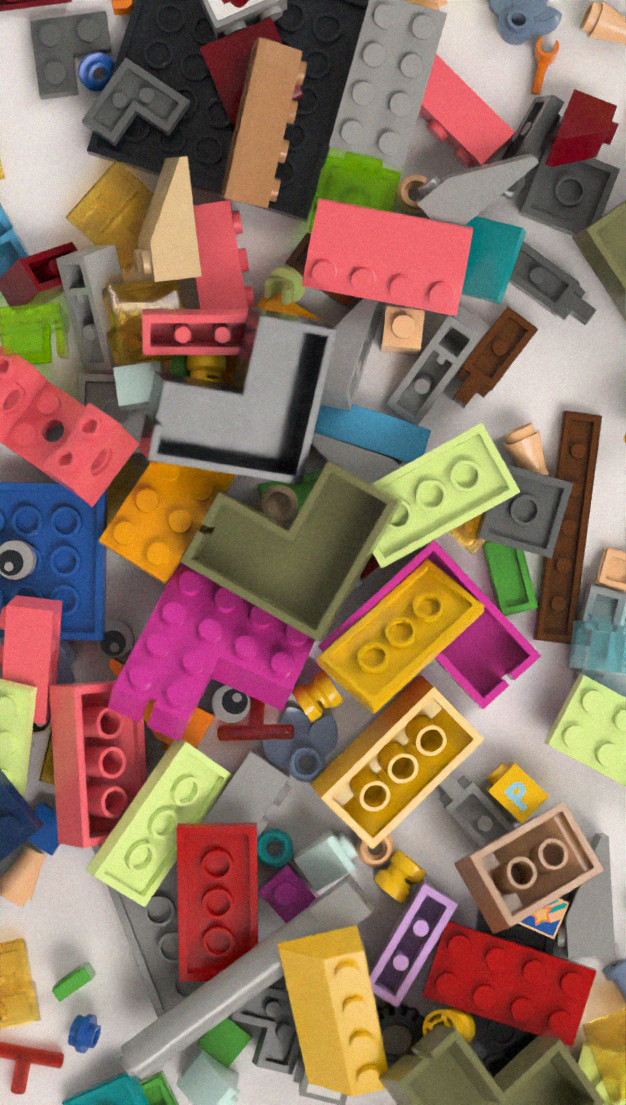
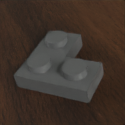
M106 11L30 21L41 100L79 95L74 58L84 57L92 52L112 53Z
M125 57L82 119V123L116 146L136 115L169 136L191 104L190 100Z
M270 985L231 1014L229 1018L262 1027L252 1059V1063L256 1067L292 1075L300 1050V1043L288 989Z

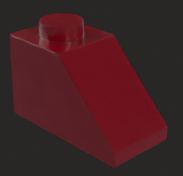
M574 89L545 165L555 167L596 158L602 144L610 145L619 123L612 121L617 105Z
M73 242L18 259L0 277V291L15 315L43 306L64 293L56 259L77 251Z

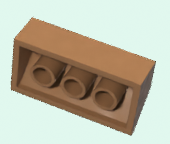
M260 37L253 42L219 197L268 208L269 201L276 202L281 179L275 178L278 162L285 163L289 147V140L283 139L286 124L293 125L298 107V101L292 100L295 84L302 86L307 62L301 61L303 51Z

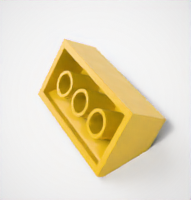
M420 675L310 785L319 797L371 849H374L484 738L433 685Z
M357 925L277 943L308 1083L351 1097L386 1089L378 1079L388 1070L365 953Z

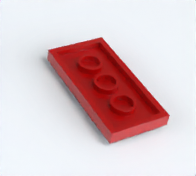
M257 822L177 823L179 982L209 981L258 945Z
M449 920L440 935L421 995L422 997L539 1036L560 1039L563 1044L573 1047L597 971L595 968Z

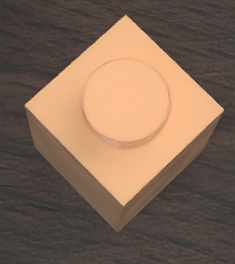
M386 306L381 352L418 356L421 350L425 310Z

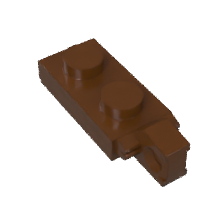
M507 306L460 368L461 371L456 378L462 381L463 384L452 400L462 408H465L475 393L484 398L489 391L491 392L537 332L538 328Z

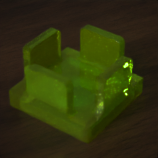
M350 152L345 153V158L328 155L325 165L321 169L309 232H312L319 198L392 212L401 172L383 168L382 160Z
M59 303L0 307V337H2V351L5 355H19L32 365L49 364L52 362L51 335L55 333L57 355L61 359H69V316Z

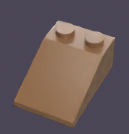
M565 801L454 863L492 933L514 926L604 871Z

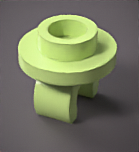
M283 265L277 267L270 274V278L265 281L264 298L269 299L272 295L279 293L282 295L281 304L287 305L292 301H298L305 293V287L302 286V276L290 266Z

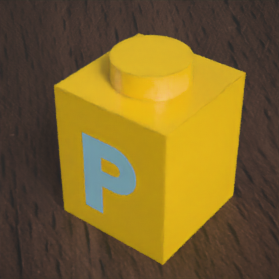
M513 761L507 766L501 762L486 778L490 783L485 789L521 824L549 797Z

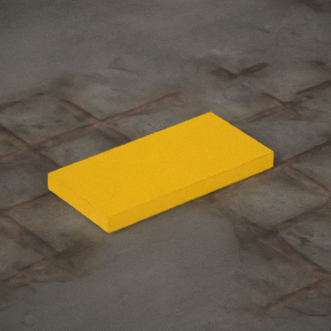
M427 558L317 657V664L370 712L375 714L483 614L484 605Z

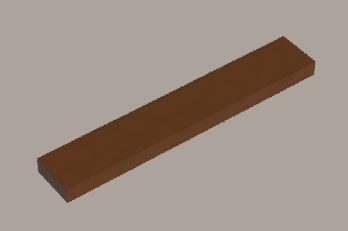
M572 411L562 412L554 478L573 483L552 558L544 557L533 640L569 645L573 643L602 415Z

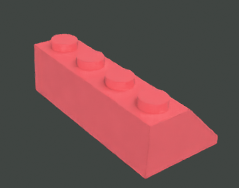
M319 198L302 286L456 316L465 278L473 228Z
M117 680L77 682L49 686L59 844L81 848L103 845L147 781L144 716L139 723L107 708Z

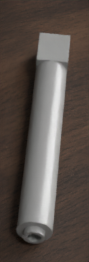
M347 875L312 901L309 907L121 1046L122 1056L119 1058L122 1067L130 1076L134 1077L137 1075L139 1078L145 1079L284 976L277 943L355 926L372 914L373 903L352 875Z

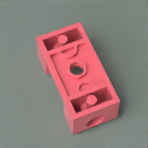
M3 344L1 345L0 443L93 507L138 447L139 443L119 422L90 403L87 406L83 405L49 382L31 363ZM55 426H64L62 437L55 442H48L49 431Z

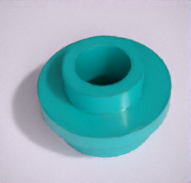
M268 829L262 832L257 838V859L259 862L270 868H278L289 862L294 850L290 836L280 829ZM271 841H278L281 844L282 849L277 856H271L267 851V846Z

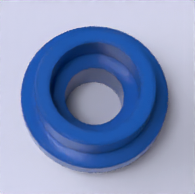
M92 52L81 60L78 67V77L87 89L103 91L110 80L115 63L105 53ZM97 67H103V75L97 79L93 78V71Z
M88 1014L86 1017L78 1015L74 1019L68 1035V1044L75 1047L76 1052L84 1054L89 1048L93 1049L96 1046L101 1034V1026L97 1025V1017Z

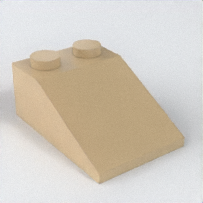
M188 156L166 158L137 240L138 249L133 250L136 273L141 272L142 279L161 282L202 276Z

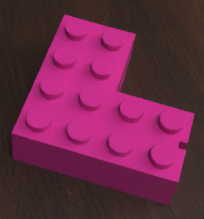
M435 540L318 646L324 652L428 558L484 605V613L434 658L480 709H485L509 686L505 680L501 679L505 674L510 679L516 680L541 657L534 647Z
M180 563L172 574L113 687L107 708L140 723L148 701L151 700L155 702L147 727L179 742L211 678L283 711L315 639L192 568Z

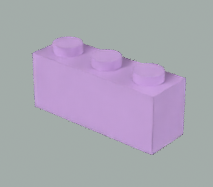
M424 879L417 885L368 969L374 994L398 1008L457 908L458 903L454 897Z

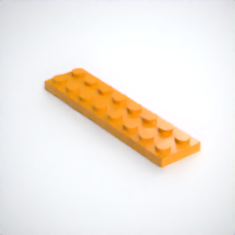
M279 293L272 295L269 299L264 298L263 295L255 307L323 321L293 301L287 305L281 304L282 295ZM223 355L226 358V370L222 373L221 382L232 384L238 355ZM151 461L98 541L101 545L166 585L180 564L197 530H202L205 526L202 524V521L218 492H227L238 475Z

